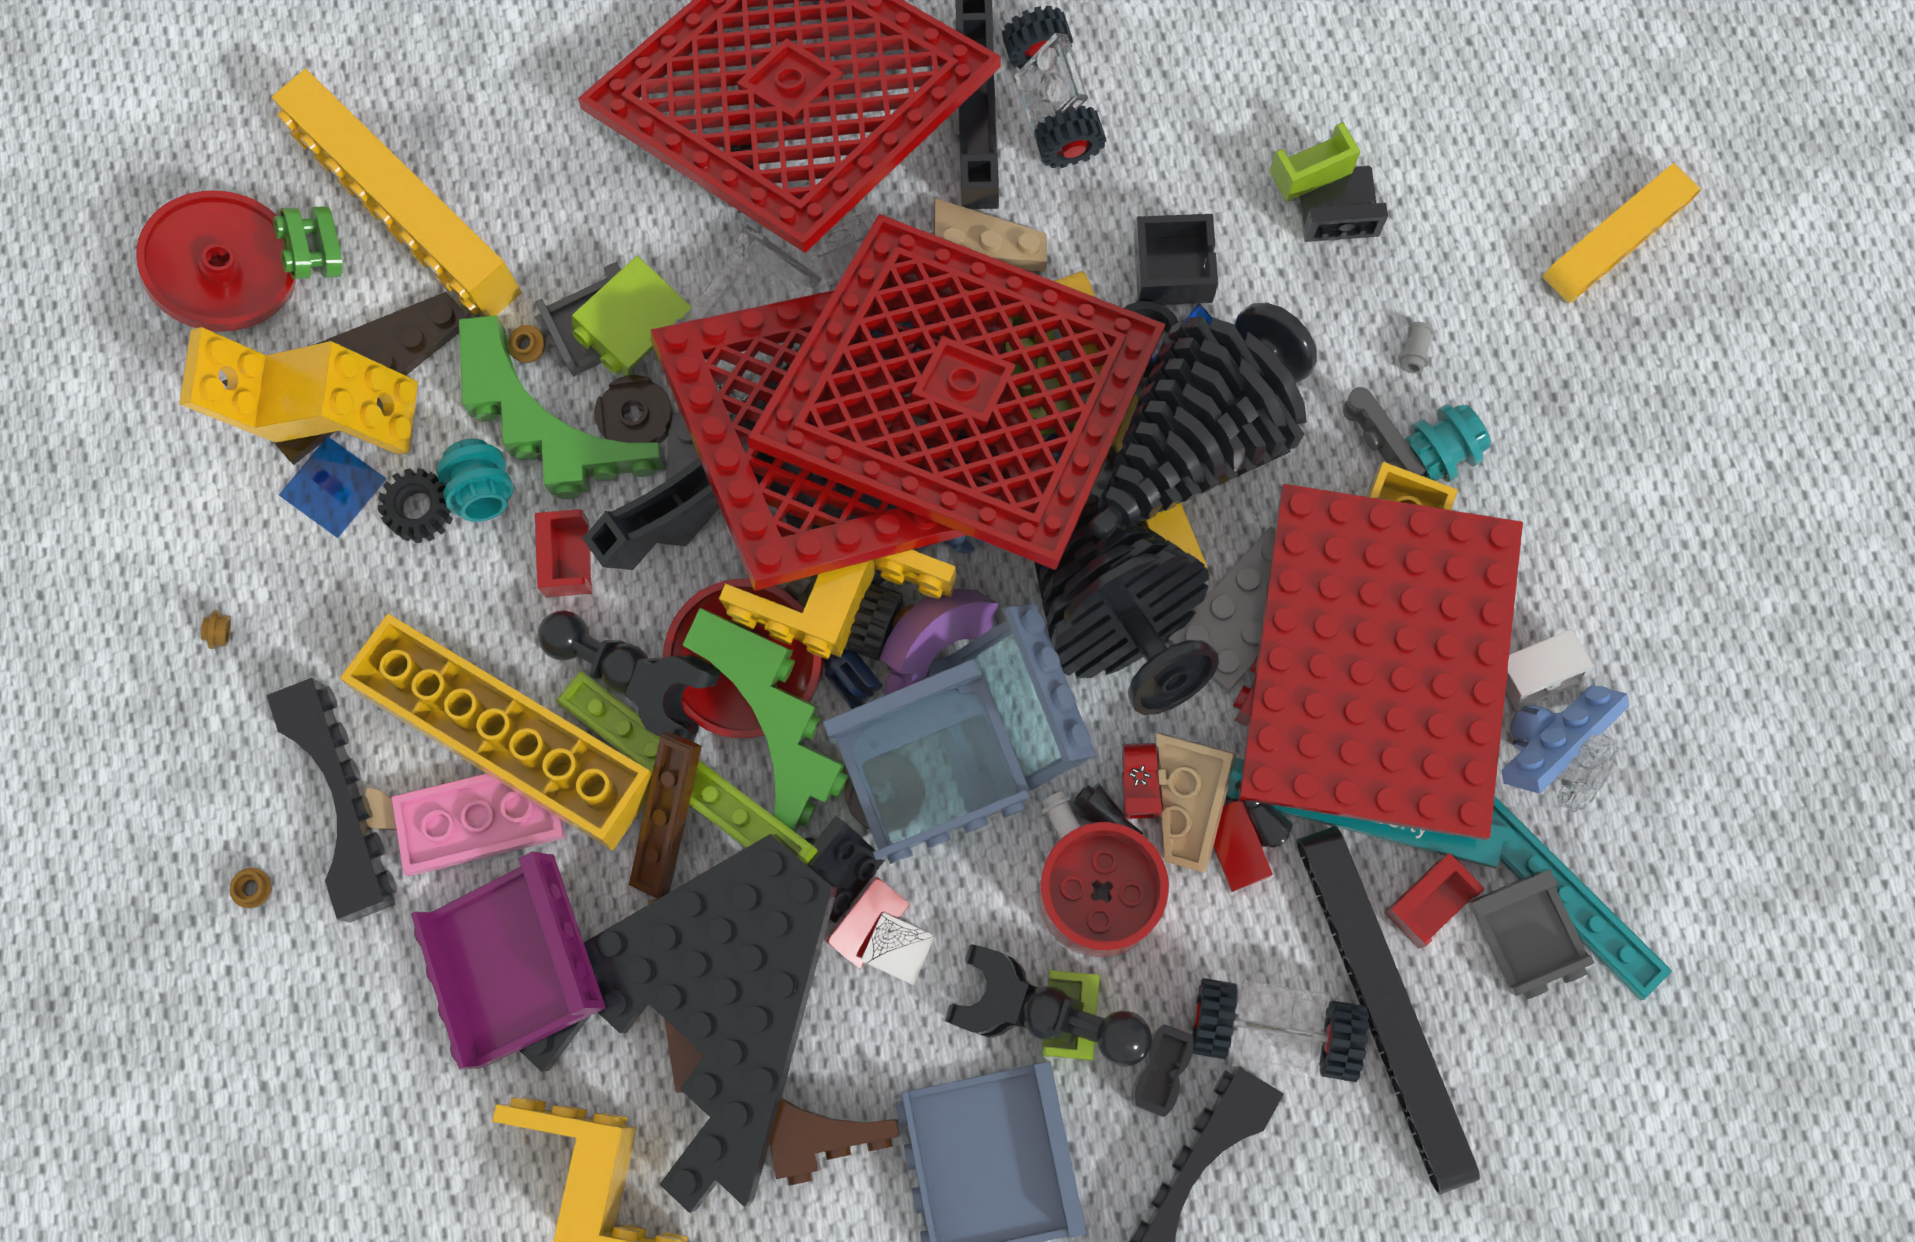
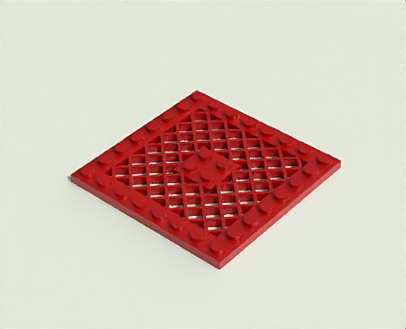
M692 0L578 97L580 108L592 117L806 253L1001 67V56L904 0H826L829 4H825V0ZM820 1L819 5L800 6V2ZM794 3V7L774 9V5ZM768 6V10L749 11V7ZM848 17V21L827 23L828 18ZM822 19V23L819 24H801V21ZM796 22V26L776 28L778 23ZM770 24L768 29L750 30V26ZM744 27V31L724 33V29ZM875 33L876 37L855 39V35ZM850 36V40L829 42V37ZM823 38L824 40L822 43L803 44V40ZM771 43V48L751 49V45ZM745 46V50L725 51V48ZM719 48V53L701 55L699 53V50ZM904 50V54L883 56V51ZM878 53L877 57L857 58V54ZM852 55V59L831 61V56ZM746 65L747 69L727 71V67ZM932 66V71L912 73V68ZM720 68V72L701 74L700 69ZM906 69L905 74H885L887 70ZM694 70V75L674 76V72ZM880 71V76L859 78V73ZM854 74V79L843 80V75ZM728 86H738V90L728 91ZM721 87V92L702 94L701 89ZM914 87H920L916 92L914 91ZM908 88L909 91L906 94L888 95L887 90ZM695 90V95L675 96L676 91ZM882 91V96L861 98V93ZM668 92V97L649 99V94ZM856 93V99L835 101L834 95ZM749 104V109L729 111V106ZM722 107L723 112L703 114L704 108ZM696 109V115L676 116V111ZM897 109L890 115V110ZM884 111L885 116L863 118V113ZM664 112H669V117L666 116V115L663 114V113H664ZM858 113V119L837 121L836 115ZM831 116V121L810 123V118ZM777 121L778 127L757 129V123ZM783 121H785L786 123H788V124H790V125H789V126H784ZM750 124L751 127L749 130L730 131V126ZM705 128H724V132L704 134ZM697 129V135L690 130ZM872 132L867 138L865 137V133ZM860 133V139L839 141L838 135ZM833 136V142L812 144V138ZM806 139L805 145L785 146V141ZM779 141V147L759 149L758 143ZM752 144V150L732 152L731 146ZM718 147H725V152L720 150ZM847 155V156L841 161V157H840V156ZM835 156L834 163L814 164V158ZM808 159V165L787 167V161ZM780 162L781 168L760 170V164ZM745 165H753V170ZM815 179H822L818 184H816ZM809 180L810 186L789 188L788 182ZM774 183H782V188Z
M879 214L748 437V447L1056 570L1163 334L1165 324ZM915 273L918 281L907 284L903 283L902 276ZM890 280L893 287L884 289ZM950 287L954 295L940 298L937 290ZM926 294L928 302L914 305L911 297ZM900 300L903 308L888 311L886 303ZM986 301L990 309L976 312L973 304ZM873 307H875L878 314L869 316ZM961 308L965 316L951 319L947 311ZM936 314L940 322L925 326L922 317ZM1022 315L1026 323L1013 327L1009 318ZM911 321L914 329L899 333L895 324ZM993 322L999 324L1001 330L987 333L983 326ZM885 327L888 336L872 338L869 331ZM972 328L976 337L962 340L958 332ZM1058 329L1063 338L1049 341L1045 332ZM859 334L862 342L853 344ZM942 336L938 345L935 346L932 338ZM1034 336L1037 344L1024 348L1020 339ZM921 342L925 350L910 354L906 345ZM1008 342L1012 351L998 354L995 346ZM1094 343L1099 352L1086 355L1082 346ZM895 348L899 357L884 361L880 352ZM1070 350L1074 359L1061 362L1057 353ZM869 355L873 364L857 368L853 359ZM1045 357L1049 366L1036 369L1031 360ZM843 362L847 371L837 373ZM1019 363L1024 372L1014 375L1015 366ZM927 364L923 373L920 374L917 366ZM1103 365L1098 376L1093 367ZM906 369L910 378L894 382L890 373ZM1081 371L1086 380L1072 383L1068 374ZM880 377L883 386L867 389L864 380ZM1056 378L1061 387L1047 391L1043 381ZM854 384L857 393L840 396L838 387ZM1031 385L1035 394L1021 397L1017 388ZM827 391L831 400L820 402ZM912 392L910 403L905 404L901 395ZM1006 392L1010 401L1000 403L1004 393ZM1090 393L1084 405L1080 395ZM890 398L894 408L878 411L874 402ZM1068 399L1073 409L1059 412L1054 403ZM864 405L868 415L851 419L848 409ZM1042 406L1047 416L1033 420L1029 410ZM833 413L838 414L841 422L824 426L820 417ZM928 413L932 423L916 427L912 417ZM1017 413L1021 423L1007 427L1002 417ZM901 420L905 430L889 434L885 424ZM991 421L995 431L981 434L979 430L985 432ZM1077 421L1071 434L1066 424ZM875 428L879 437L862 442L858 432ZM965 428L970 438L954 442L950 432ZM1054 428L1059 438L1045 442L1040 432ZM848 435L850 440L843 438L841 436ZM939 435L943 445L927 449L923 439ZM1028 435L1033 445L1019 449L1014 439ZM912 442L916 453L901 457L896 447ZM1003 443L1007 453L992 457L988 446ZM885 450L887 455L879 451ZM976 450L981 460L965 464L961 454ZM1063 451L1057 464L1052 454ZM950 457L955 468L939 472L934 462ZM1040 457L1045 468L1031 472L1026 461ZM923 465L925 470L918 468L917 466ZM1014 465L1019 476L1004 480L999 469ZM988 473L993 483L977 487L972 477ZM961 480L963 485L956 483V481ZM1049 481L1044 494H1042L1037 484ZM1026 488L1031 499L1016 503L1011 492ZM999 495L1000 498H1001V500H998V499L993 498V497Z
M915 273L901 277L904 284L918 281ZM890 280L884 289L893 287ZM950 287L937 290L940 298L954 295ZM834 290L651 329L652 345L754 591L967 535L900 507L888 510L892 504L882 501L878 509L860 502L865 493L856 490L852 498L834 491L838 484L837 482L829 479L825 487L807 480L812 472L802 469L799 475H795L781 469L785 463L783 460L776 458L771 465L755 458L759 451L749 447L745 453L741 442L748 444L751 430L742 427L747 419L757 423L764 410L756 408L755 405L759 400L766 403L770 401L775 390L768 388L771 380L780 384L787 372L780 369V366L783 362L788 364L793 362L798 353L792 350L794 344L802 345ZM926 294L911 297L914 305L929 301ZM900 300L885 304L888 311L903 308ZM873 307L869 316L878 314L875 307ZM961 308L947 311L951 319L965 316ZM936 314L922 317L925 326L940 322ZM901 323L895 324L899 333L911 330L908 327L900 325ZM885 327L876 329L877 331L884 333L882 337L888 336ZM972 328L958 332L962 340L976 337ZM859 334L853 344L862 342ZM942 336L932 338L935 346L938 345ZM921 342L909 344L907 349L911 354L915 353L918 347L924 349ZM895 348L880 352L881 356L890 359L899 357ZM759 351L774 358L768 364L754 357ZM866 356L853 359L857 368L873 364L871 358ZM720 360L736 365L733 372L731 373L717 367ZM842 362L841 366L839 367L837 373L843 372V370H842L843 367H844L843 362ZM927 364L917 366L918 370L923 372ZM748 370L762 377L758 383H755L742 376ZM904 370L890 373L894 382L906 380L910 377L908 373L903 372ZM879 377L864 380L867 389L883 386ZM715 381L723 384L720 391H718ZM854 384L837 388L841 397L857 393ZM733 389L749 395L745 403L730 397ZM827 391L820 402L831 400ZM1006 392L1004 393L1000 403L1010 401ZM901 395L905 404H909L911 396ZM890 398L874 402L878 411L894 407ZM864 405L848 409L851 419L868 415ZM727 411L737 415L733 422ZM837 413L820 417L824 426L841 422ZM928 413L917 416L927 420L926 424L932 423ZM1017 413L1002 417L1007 427L1021 423ZM901 420L885 424L889 434L905 430ZM990 421L985 432L979 431L981 434L995 431V428ZM875 428L858 432L862 442L879 437ZM965 428L953 431L952 438L954 442L959 441L961 435L970 438ZM848 435L841 436L843 438L850 440ZM939 435L923 439L924 443L931 447L943 445ZM1028 435L1014 439L1019 449L1033 445ZM1003 443L988 446L992 452V457L1007 453ZM904 444L896 447L901 457L916 453L914 446L912 448ZM885 450L879 451L887 455ZM976 450L961 454L963 460L969 463L981 460ZM1040 457L1026 461L1031 472L1045 468ZM949 458L934 462L939 472L955 468L953 464L947 462ZM1014 465L999 469L1004 479L1019 476ZM754 473L764 477L760 484H758ZM980 475L972 477L977 487L993 483L992 480ZM961 480L957 481L958 484L963 485ZM773 481L790 488L786 496L769 490ZM1049 481L1037 484L1042 494H1044ZM1026 488L1011 492L1016 503L1031 499ZM800 492L817 499L813 508L795 501ZM999 495L993 497V498H996V499H998V500H1001V498H1000ZM826 503L844 510L840 519L821 512ZM768 505L778 509L774 517H772ZM787 513L805 520L800 529L782 522ZM853 514L860 517L850 520ZM814 524L820 526V528L811 530Z

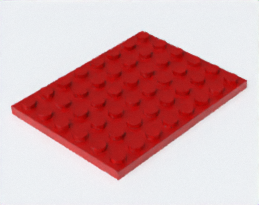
M1283 484L1280 490L1238 799L1481 840L1489 839L1523 522Z

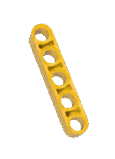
M1675 163L1671 164L1560 257L1544 273L1542 278L1568 304L1572 303L1629 255L1630 252L1635 250L1688 205L1702 188Z

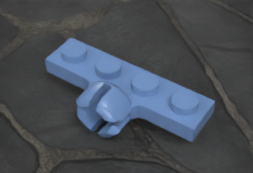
M1591 685L1560 713H1553L1548 708L1536 705L1523 706L1521 711L1515 713L1510 726L1512 736L1519 739L1518 741L1513 740L1512 744L1521 752L1501 770L1503 783L1540 794L1629 707L1627 693L1611 690L1603 686Z

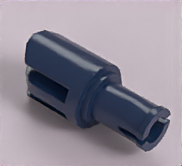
M844 649L841 657L830 654L829 659L823 658L827 665L824 675L851 709L863 705L862 701H868L874 695V691H878L883 687V684L858 653Z

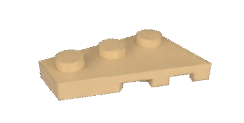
M935 198L934 235L1024 270L1046 271V233Z
M1156 733V746L1159 749L1160 769L1158 770L1159 785H1161L1163 804L1161 816L1165 862L1205 873L1208 869L1237 753L1163 733Z

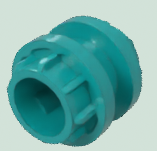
M1445 404L1437 409L1439 421L1432 426L1423 419L1412 425L1413 434L1405 438V441L1426 469L1423 477L1434 481L1442 478L1444 481L1450 482L1458 477L1456 467L1458 463L1464 460L1467 464L1474 467L1483 462V452L1490 448L1491 439L1479 416L1470 406L1464 404L1458 405L1455 408Z
M471 438L455 442L442 453L443 458L437 465L436 473L439 483L442 482L446 486L443 495L446 506L450 511L467 521L482 522L497 517L508 507L507 501L511 498L514 487L509 474L505 472L506 462L503 453L498 448L487 444L481 439Z

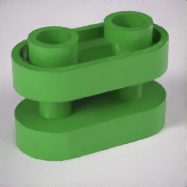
M328 206L311 207L310 219H302L298 208H281L279 216H274L273 226L276 239H282L284 249L281 250L283 271L285 273L290 272L293 280L310 279L311 267H320L324 278L341 277L342 257L330 208ZM305 234H312L316 252H309Z

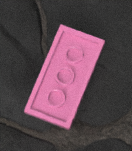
M488 774L391 797L403 874L408 877L566 838L563 820Z

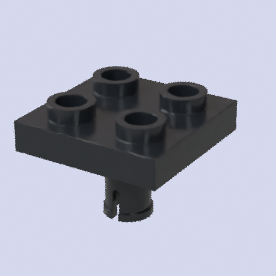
M837 816L832 819L817 840L813 837L804 839L818 850L809 863L838 887L829 918L835 924L886 860H876L873 854L876 850Z

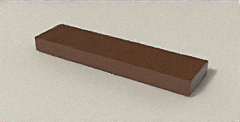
M672 732L660 735L629 881L630 886L657 899L668 894L671 889L702 745Z

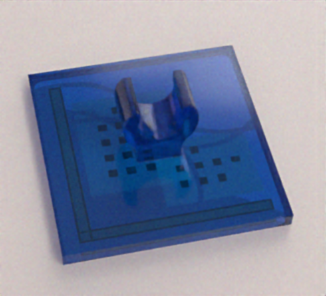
M327 436L281 491L279 496L336 538H339L386 481V478Z

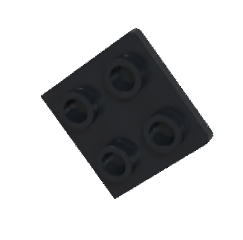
M1356 166L1352 174L1299 197L1305 242L1379 237L1388 218L1387 204L1376 203L1371 166Z

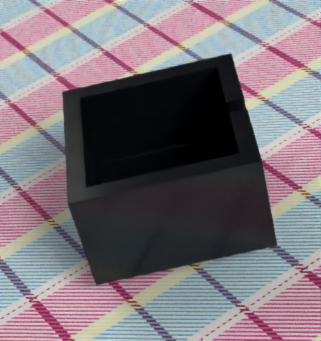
M1213 214L1137 216L1134 231L1137 301H1154L1161 305L1213 303L1218 287L1216 252H1214L1215 232Z

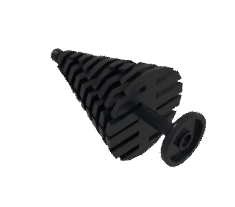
M1267 302L1253 303L1239 313L1235 324L1213 318L1209 326L1202 316L1188 318L1186 323L1184 320H1181L1171 327L1169 334L1167 332L1151 374L1148 375L1143 393L1140 395L1128 430L1125 432L1122 440L1123 446L1116 455L1113 463L1114 469L1108 478L1107 486L1097 503L1099 513L1089 522V529L1095 537L1105 540L1114 533L1116 528L1121 530L1129 529L1137 525L1139 521L1155 517L1158 512L1172 509L1181 502L1184 503L1191 500L1200 493L1203 494L1210 491L1214 487L1220 486L1235 477H1239L1290 453L1291 449L1298 447L1305 435L1298 424L1307 423L1305 402L1296 384L1312 373L1317 363V348L1310 332L1297 317L1284 308Z
M1091 493L1057 569L1054 570L1034 562L1050 640L1055 652L1059 656L1064 674L1070 676L1075 672L1076 678H1093L1103 670H1105V675H1108L1144 657L1147 662L1132 678L1128 688L1131 706L1142 715H1154L1171 710L1186 702L1204 688L1214 676L1219 665L1218 653L1203 640H1187L1171 645L1168 648L1165 645L1171 635L1184 628L1197 613L1191 609L1204 601L1209 587L1204 583L1210 579L1208 569L1204 567L1205 565L1200 560L1184 552L1169 540L1166 541L1165 538L1140 522L1129 529L1121 530L1116 528L1114 533L1105 540L1098 539L1091 533L1089 522L1099 513L1097 503L1100 497Z

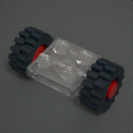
M1041 6L1034 7V12L1031 13L1025 10L1022 12V17L1016 15L1012 18L1013 23H1007L1004 26L1005 30H1002V38L1010 63L1013 67L1018 66V69H1020L1014 77L1042 162L1046 166L1050 165L1051 168H1056L1058 165H1060V168H1064L1070 163L1073 165L1079 164L1078 161L1082 159L1086 162L1090 160V155L1096 156L1100 153L1099 149L1105 147L1106 137L1097 111H1094L1092 107L1086 109L1085 106H1082L1088 100V96L1072 51L1071 43H1073V38L1065 14L1058 7L1053 10L1052 6H1046L1044 10L1041 9Z
M1207 978L1201 979L1192 1025L1193 1054L1226 1059L1231 1046V1036H1233V1031H1235L1231 1065L1317 1080L1319 1069L1322 1077L1357 1082L1359 1080L1360 1071L1363 1070L1364 1066L1363 1058L1365 1059L1367 1052L1365 1047L1368 1044L1367 1031L1369 1030V1022L1367 1021L1369 1014L1366 1006L1332 1000L1329 1002V1007H1327L1328 994L1242 980L1238 1014H1236L1237 984Z

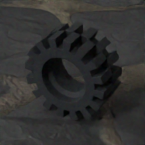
M411 468L405 469L404 477H401L397 472L392 475L396 481L394 484L391 485L386 481L383 485L387 493L379 492L378 499L383 505L377 506L378 512L383 516L381 517L382 521L397 536L399 535L408 542L412 539L415 543H422V538L431 541L435 539L433 534L437 531L442 535L446 531L443 528L444 523L451 524L453 520L449 515L452 511L447 508L443 495L446 486L442 482L439 483V479L432 472L428 474L424 469L417 468V473H414ZM416 493L428 495L430 498V508L425 515L417 519H410L404 515L403 506L409 496Z
M874 583L869 585L864 599L861 600L860 608L855 615V622L850 630L852 632L848 638V650L877 661L880 660L884 645L893 630L895 616L901 609L903 602L902 593Z

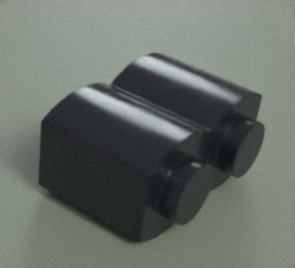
M1165 1024L1154 1031L1151 1048L1145 1057L1146 1067L1140 1071L1133 1084L1131 1094L1132 1106L1160 1117L1168 1115L1179 1095V1075L1186 1069L1193 1054L1194 1040L1192 1034Z

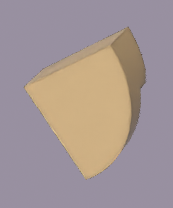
M366 787L365 796L368 799L373 814L372 818L366 820L368 828L396 830L391 797L377 789Z

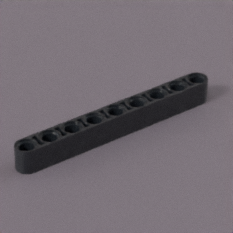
M1332 826L1297 839L1298 852L1301 858L1305 857L1302 859V862L1316 896L1320 895L1317 899L1331 934L1336 933L1333 939L1347 974L1352 973L1348 976L1359 1004L1367 1007L1369 1029L1379 1053L1383 1052L1380 1054L1395 1093L1399 1092L1396 1096L1411 1134L1416 1133L1412 1136L1427 1174H1432L1429 1176L1433 1188L1437 1194L1441 1195L1479 1181L1480 1173L1341 831L1337 826Z

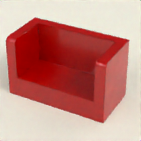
M581 509L535 513L537 588L545 598L592 594L590 549L582 539L589 531V519Z
M1448 853L1432 865L1384 913L1420 949L1426 947L1432 941L1431 938L1472 898L1479 896L1485 889Z

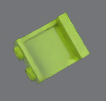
M637 255L572 315V334L582 346L587 349L592 347L602 356L600 358L602 364L612 374L617 375L620 373L622 376H628L633 374V368L654 349L651 342V329L690 321L693 307Z

